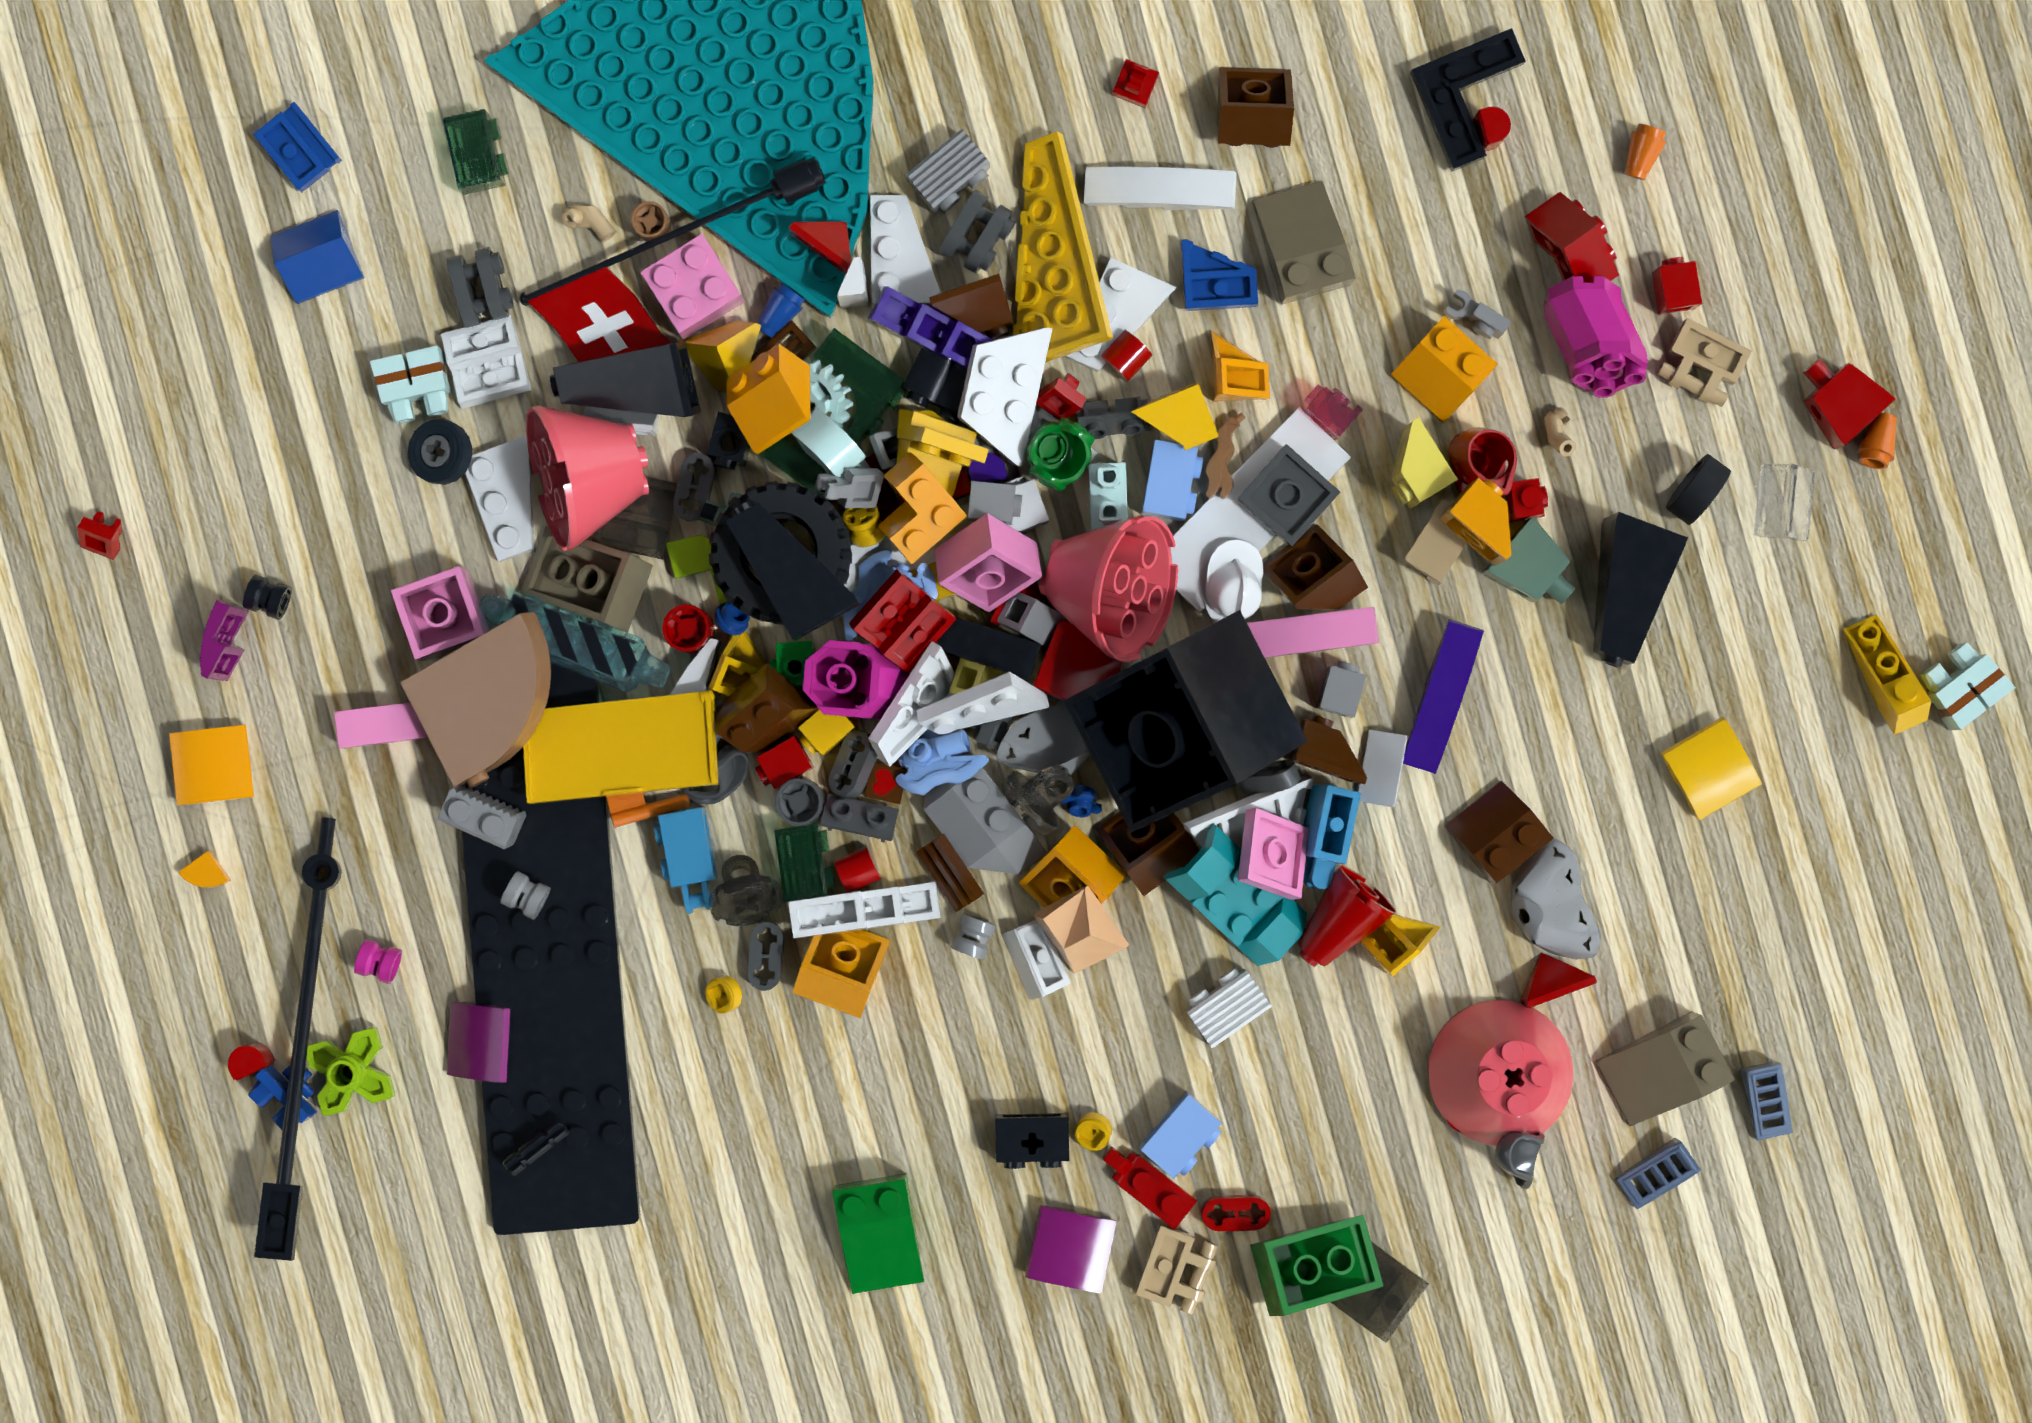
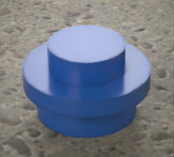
M729 601L720 604L714 612L716 623L725 633L741 635L748 628L750 616L740 611Z

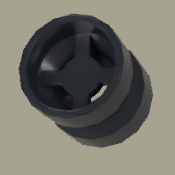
M255 574L246 587L243 597V608L253 612L261 609L268 617L280 620L288 608L292 588L282 583L276 585L269 584L267 578Z

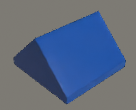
M338 210L270 236L274 264L297 304L365 278Z

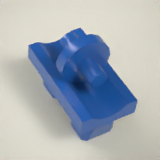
M271 1065L267 1069L263 1068L255 1076L258 1081L249 1091L248 1096L261 1108L276 1097L283 1107L272 1119L283 1130L290 1066L282 1072L287 1078L286 1080ZM308 1069L305 1070L299 1123L311 1119L318 1112L306 1100L315 1092L306 1083L313 1075Z

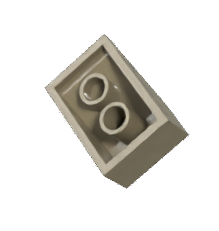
M1322 181L1252 201L1282 305L1351 286L1356 278L1345 239Z
M546 526L520 594L628 633L653 565L632 554L587 539L573 550L562 551Z
M1692 1011L1595 1061L1628 1126L1635 1125L1700 1099L1735 1081L1703 1016Z

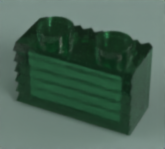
M485 109L443 118L458 190L463 195L506 186L504 175H509V167L505 154H499L496 140H501L502 136L497 118L491 119V116Z
M820 823L774 830L784 902L829 896V888L835 887L833 867L826 866L824 852L830 851L827 830H820Z

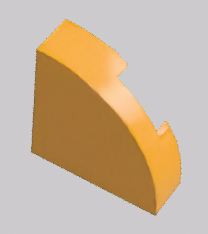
M211 851L205 852L178 872L184 880L199 887H216L231 881Z

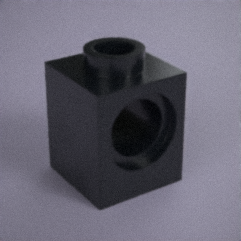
M718 411L707 454L710 458L715 459L714 465L729 470H735L736 465L745 467L751 447L733 416ZM728 434H736L740 437V445L733 452H726L721 446L723 438Z

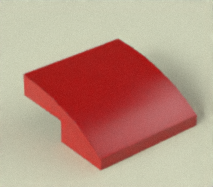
M896 569L849 622V625L855 632L879 648L885 657L909 673L918 663L931 641L936 643L954 623L956 617L900 570Z
M1059 620L1033 686L1045 694L1066 700L1120 672L1124 662L1111 659L1074 625Z

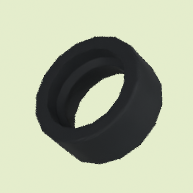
M1706 454L1677 487L1669 499L1666 509L1686 524L1691 525L1716 498L1727 482L1731 470L1711 455Z

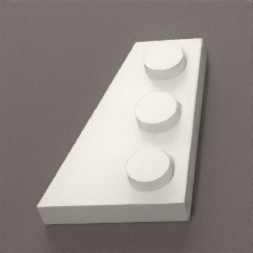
M1110 258L1099 283L1113 339L1068 354L1065 358L1099 372L1107 364L1101 357L1103 352L1124 330L1134 334L1177 287L1114 258Z
M525 435L472 455L471 463L465 473L499 562L534 550V523L531 497L532 470Z
M931 641L868 738L880 761L888 766H891L927 730L926 727L918 724L916 710L955 695L949 692L955 673L942 647Z
M1008 672L916 711L918 724L936 734H947L954 730L1050 707L1047 694L1015 674Z

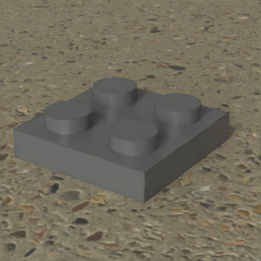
M1285 444L1237 500L1286 544L1292 547L1339 495L1340 491L1290 446Z

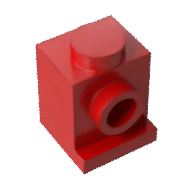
M1539 478L1513 482L1509 494L1504 496L1508 506L1509 522L1545 516L1544 508L1548 507V495L1546 487L1540 486Z

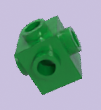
M814 642L775 643L776 659H770V666L803 691L805 660L815 653ZM796 662H801V672L793 674L791 670L792 665Z

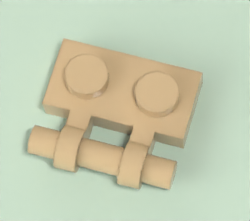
M1687 318L1681 325L1668 353L1680 358L1677 367L1663 362L1657 374L1669 380V385L1677 389L1681 386L1697 394V399L1705 403L1711 401L1722 407L1729 394L1717 389L1720 381L1723 380L1731 385L1735 384L1752 351ZM1692 365L1709 373L1705 382L1688 374Z
M1160 1224L1135 1295L1167 1307L1171 1306L1175 1294L1183 1296L1180 1310L1193 1315L1197 1303L1202 1302L1205 1291L1203 1286L1208 1272L1213 1271L1217 1260L1214 1259L1218 1245L1205 1240L1201 1252H1193L1191 1248L1195 1240L1194 1236ZM1186 1263L1195 1266L1189 1284L1180 1282Z

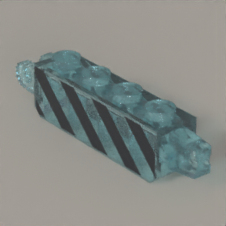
M490 593L480 599L479 608L485 618L497 626L520 613L535 612L547 641L550 663L624 692L636 689L638 683L663 688L670 675V665L651 655L647 646L644 645L645 641L636 635L625 633L624 636L611 632L612 628L599 621L592 620L591 623L578 619L579 615L560 607L558 610L547 607L546 602L531 594H526L524 598L513 593L511 599L508 600L501 596L496 597L495 594L491 595Z

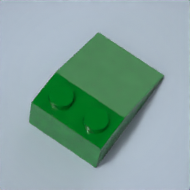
M907 1173L835 1185L833 1197L852 1294L924 1282Z
M1364 1215L1250 1244L1269 1316H1285L1384 1287Z

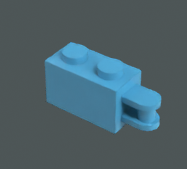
M1313 785L1312 789H1310L1306 807L1307 812L1303 826L1309 828L1303 879L1307 887L1314 889L1328 888L1333 880L1336 864H1347L1361 795L1360 792L1331 785Z
M705 807L659 815V823L654 824V832L657 844L664 846L666 859L661 860L664 881L670 880L671 888L681 886L687 914L693 913V909L706 907L707 910L713 909L709 880L718 879ZM701 882L703 893L691 895L689 884Z

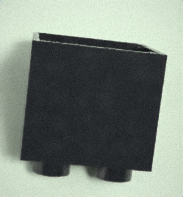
M1240 610L1063 701L1130 832L1240 783L1307 742Z

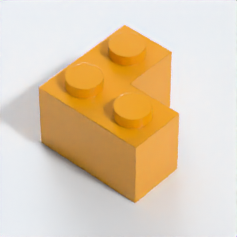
M912 452L907 454L883 475L905 502L881 522L878 527L897 550L913 564L966 518L967 515L925 464Z

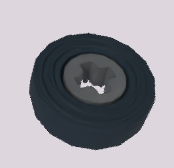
M433 419L423 423L414 431L409 441L407 455L410 467L418 477L428 483L446 485L457 481L466 473L471 463L473 449L470 437L462 427L452 421ZM440 447L445 450L444 456L441 457L433 454L435 452L434 448Z

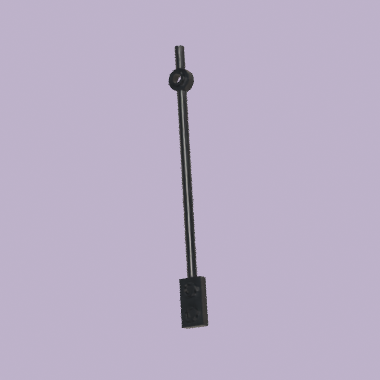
M321 817L317 854L309 857L302 868L303 879L312 888L277 1178L276 1183H263L254 1258L292 1261L295 1258L303 1185L291 1184L327 890L334 888L339 883L342 875L339 862L331 857L336 823L334 818ZM326 866L329 869V875L326 879L321 880L318 877V871L321 867Z

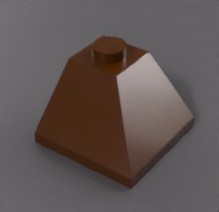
M999 274L929 297L932 309L954 321L962 322L992 340L1009 334L1008 328L1013 327V318Z
M1318 524L1307 530L1292 547L1287 545L1263 563V573L1297 609H1340L1368 588L1353 559Z
M1313 715L1312 720L1302 719L1300 727L1307 742L1291 751L1288 760H1293L1297 764L1354 784H1365L1367 776L1342 732L1332 728L1334 721L1317 715Z

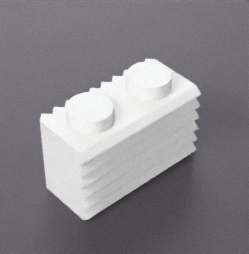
M1236 968L1231 969L1218 979L1221 985L1208 993L1205 988L1188 1000L1191 1006L1185 1011L1211 1048L1272 1007L1245 968L1240 972Z

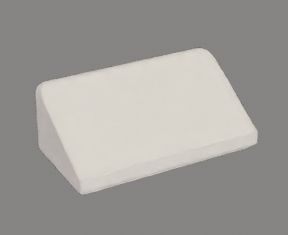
M854 257L837 293L841 308L867 306V303H869L866 273L860 257Z
M587 406L583 412L584 416L620 424L632 423L636 435L655 436L658 433L659 414Z
M1369 729L1362 764L1367 780L1365 784H1359L1358 792L1361 793L1360 802L1395 807L1407 743L1406 735Z
M1036 919L1002 934L1030 1000L1043 997L1070 984L1056 947Z

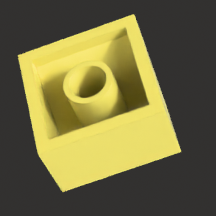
M1419 417L1402 430L1391 478L1394 483L1391 490L1395 498L1402 506L1407 504L1410 510L1458 480Z

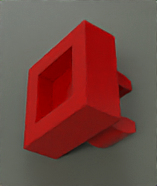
M1126 59L1112 96L1146 109L1159 72Z
M1067 373L1064 380L1058 377L1040 389L1036 404L1057 420H1060V418L1067 419L1081 410L1086 397L1077 391L1079 380L1070 373Z
M101 511L93 516V520L83 517L77 526L80 547L114 560L120 551L121 519L117 518L113 525L108 526L103 524L105 519L104 513Z

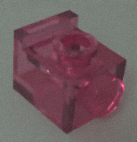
M1319 384L1304 400L1309 404L1304 412L1335 441L1363 411L1359 405L1352 410L1348 406L1350 400L1338 389L1334 388L1331 391L1327 387H1321Z

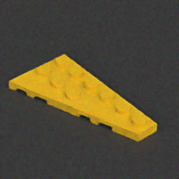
M1058 131L1025 143L1022 187L1025 189L1024 211L1020 213V225L1023 226L1022 244L1018 245L1015 301L1018 302L1017 322L1013 325V335L1034 331L1043 327L1052 328L1045 363L1113 339L1064 137Z

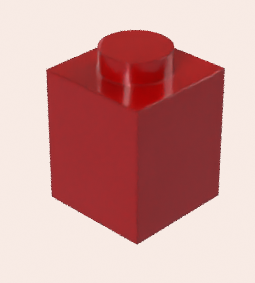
M1683 257L1661 261L1662 266H1659L1652 272L1658 315L1694 310L1700 306L1702 298L1696 261L1684 262Z
M793 736L756 757L760 765L755 767V770L765 787L771 784L774 789H778L789 780L796 779L815 767L797 736Z

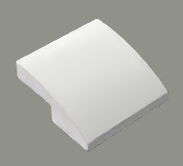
M511 315L495 321H485L473 327H463L441 333L447 365L452 372L458 404L462 409L532 390Z

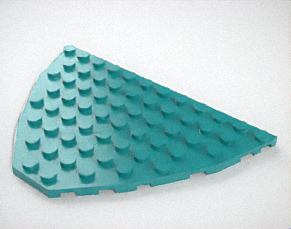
M568 0L542 18L541 23L525 34H519L505 48L495 55L492 53L484 60L486 65L696 220L771 188L769 180L775 178L773 170L802 157L809 159L815 156L827 182L819 186V191L790 204H787L784 198L778 200L775 194L704 226L781 283H785L787 287L806 299L808 303L830 319L834 315L838 303L837 293L846 275L793 237L789 227L792 222H846L851 257H853L868 210L874 79L862 0Z

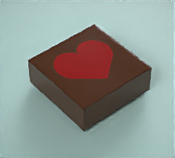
M875 762L868 778L865 797L901 804L903 788L896 782V777L901 773L905 775L907 769Z

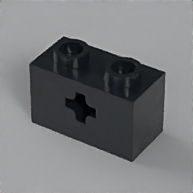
M1068 1113L995 1114L996 1163H1004V1168L1008 1169L1025 1168V1162H1040V1167L1058 1168L1062 1167V1161H1069ZM1029 1133H1036V1138L1043 1140L1042 1143H1037L1034 1150H1030L1027 1143H1021V1140L1028 1139Z

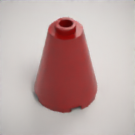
M1344 865L1335 870L1331 885L1325 889L1304 930V934L1298 941V945L1301 948L1299 955L1313 967H1316L1318 964L1324 967L1389 921L1396 911L1391 902L1376 887L1372 890L1364 883L1366 881L1365 878Z

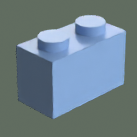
M1161 440L1154 441L1141 515L1184 522L1187 514L1194 513L1197 493L1191 492L1193 478H1200L1203 457L1197 456L1198 447L1184 450L1183 446L1178 443Z
M1186 1091L1142 1141L1139 1147L1144 1154L1174 1179L1179 1173L1184 1176L1197 1162L1194 1155L1203 1145L1209 1148L1221 1134L1218 1127L1222 1123Z

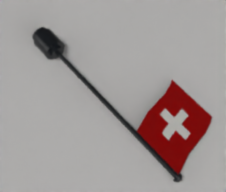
M815 156L809 159L802 157L773 170L775 178L769 180L771 188L526 295L523 292L519 300L524 306L531 304L556 329L578 362L669 344L671 342L658 329L636 295L608 267L775 194L778 200L784 198L787 204L820 190L819 186L827 183L822 169Z

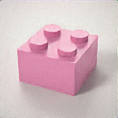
M700 234L641 271L644 279L684 340L745 302L703 234Z
M988 513L934 549L938 584L987 612L992 611L1042 578L1037 542Z
M458 566L390 590L415 660L426 661L457 650L490 631L467 568Z

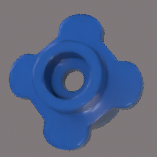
M1073 786L1069 789L1068 794H1063L1060 798V802L1068 807V813L1072 816L1084 818L1088 817L1091 813L1099 814L1102 811V805L1096 803L1097 792L1088 786Z

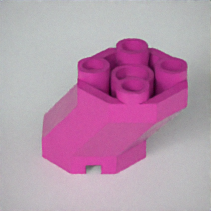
M1572 276L1549 287L1547 301L1545 300L1543 304L1544 318L1569 367L1570 381L1587 392H1594V395L1598 398H1608L1631 385L1643 383L1646 379V369L1648 366L1647 351L1622 302L1621 288L1604 276H1593L1594 283H1584L1583 276Z
M829 640L816 653L805 660L803 691L825 715L881 720L912 670L909 673L904 671L885 657L875 645Z

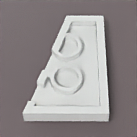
M870 195L872 306L875 305L884 286H889L918 303L930 305L929 297L940 294V290L907 195Z

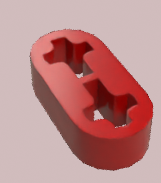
M1214 1196L1207 1199L1202 1205L1201 1216L1205 1225L1213 1231H1255L1264 1228L1268 1224L1271 1211L1267 1202L1260 1196ZM1257 1203L1258 1208L1264 1210V1214L1257 1217V1222H1251L1249 1216L1238 1215V1211L1250 1210L1251 1204ZM1220 1204L1223 1211H1233V1216H1222L1220 1223H1215L1213 1217L1207 1216V1214L1214 1211V1205Z

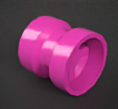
M365 939L355 961L354 973L362 976L371 974L377 976L380 982L391 984L401 962L402 950L394 947L382 948L378 942Z

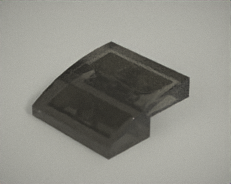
M646 476L649 494L639 497L593 533L592 541L617 550L663 560L667 546L666 543H668L671 532V520L674 513L673 500L677 483Z
M1371 1241L1384 1287L1339 1299L1331 1303L1387 1343L1429 1283Z

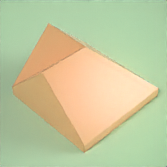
M1088 885L1037 911L1033 915L1074 974L1127 948L1129 945Z

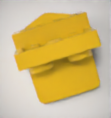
M899 409L897 438L899 439L896 464L912 452L925 464L952 497L962 465L969 467L971 461L985 463L989 449L974 444L977 432L948 423L933 411Z

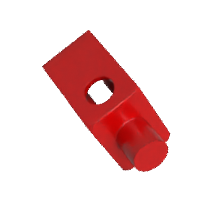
M1819 358L1803 372L1816 387L1803 400L1804 405L1834 450L1845 446L1896 400L1889 392L1850 363L1841 366L1833 373Z

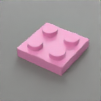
M1258 808L1247 809L1238 881L1290 900L1300 899L1302 897L1309 828Z

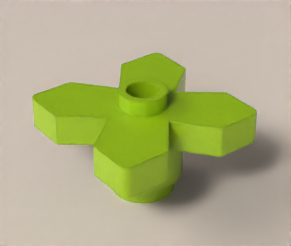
M377 1027L353 1033L345 1051L329 1040L308 1045L307 1061L309 1068L326 1076L327 1083L317 1095L323 1116L346 1111L355 1092L371 1103L387 1100L395 1096L391 1075L370 1066L383 1048ZM347 1066H349L352 1070L353 1077H350L347 1074Z

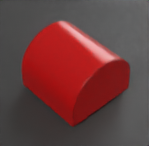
M1487 107L1479 109L1473 118L1474 126L1485 152L1497 148L1510 132V118L1501 108Z
M1124 330L1101 355L1104 361L1125 382H1129L1153 356L1150 350L1127 330Z
M867 846L834 860L835 868L847 893L854 892L881 880V876Z
M253 1042L236 1048L230 1054L228 1070L233 1080L238 1081L274 1064L276 1060L266 1045Z

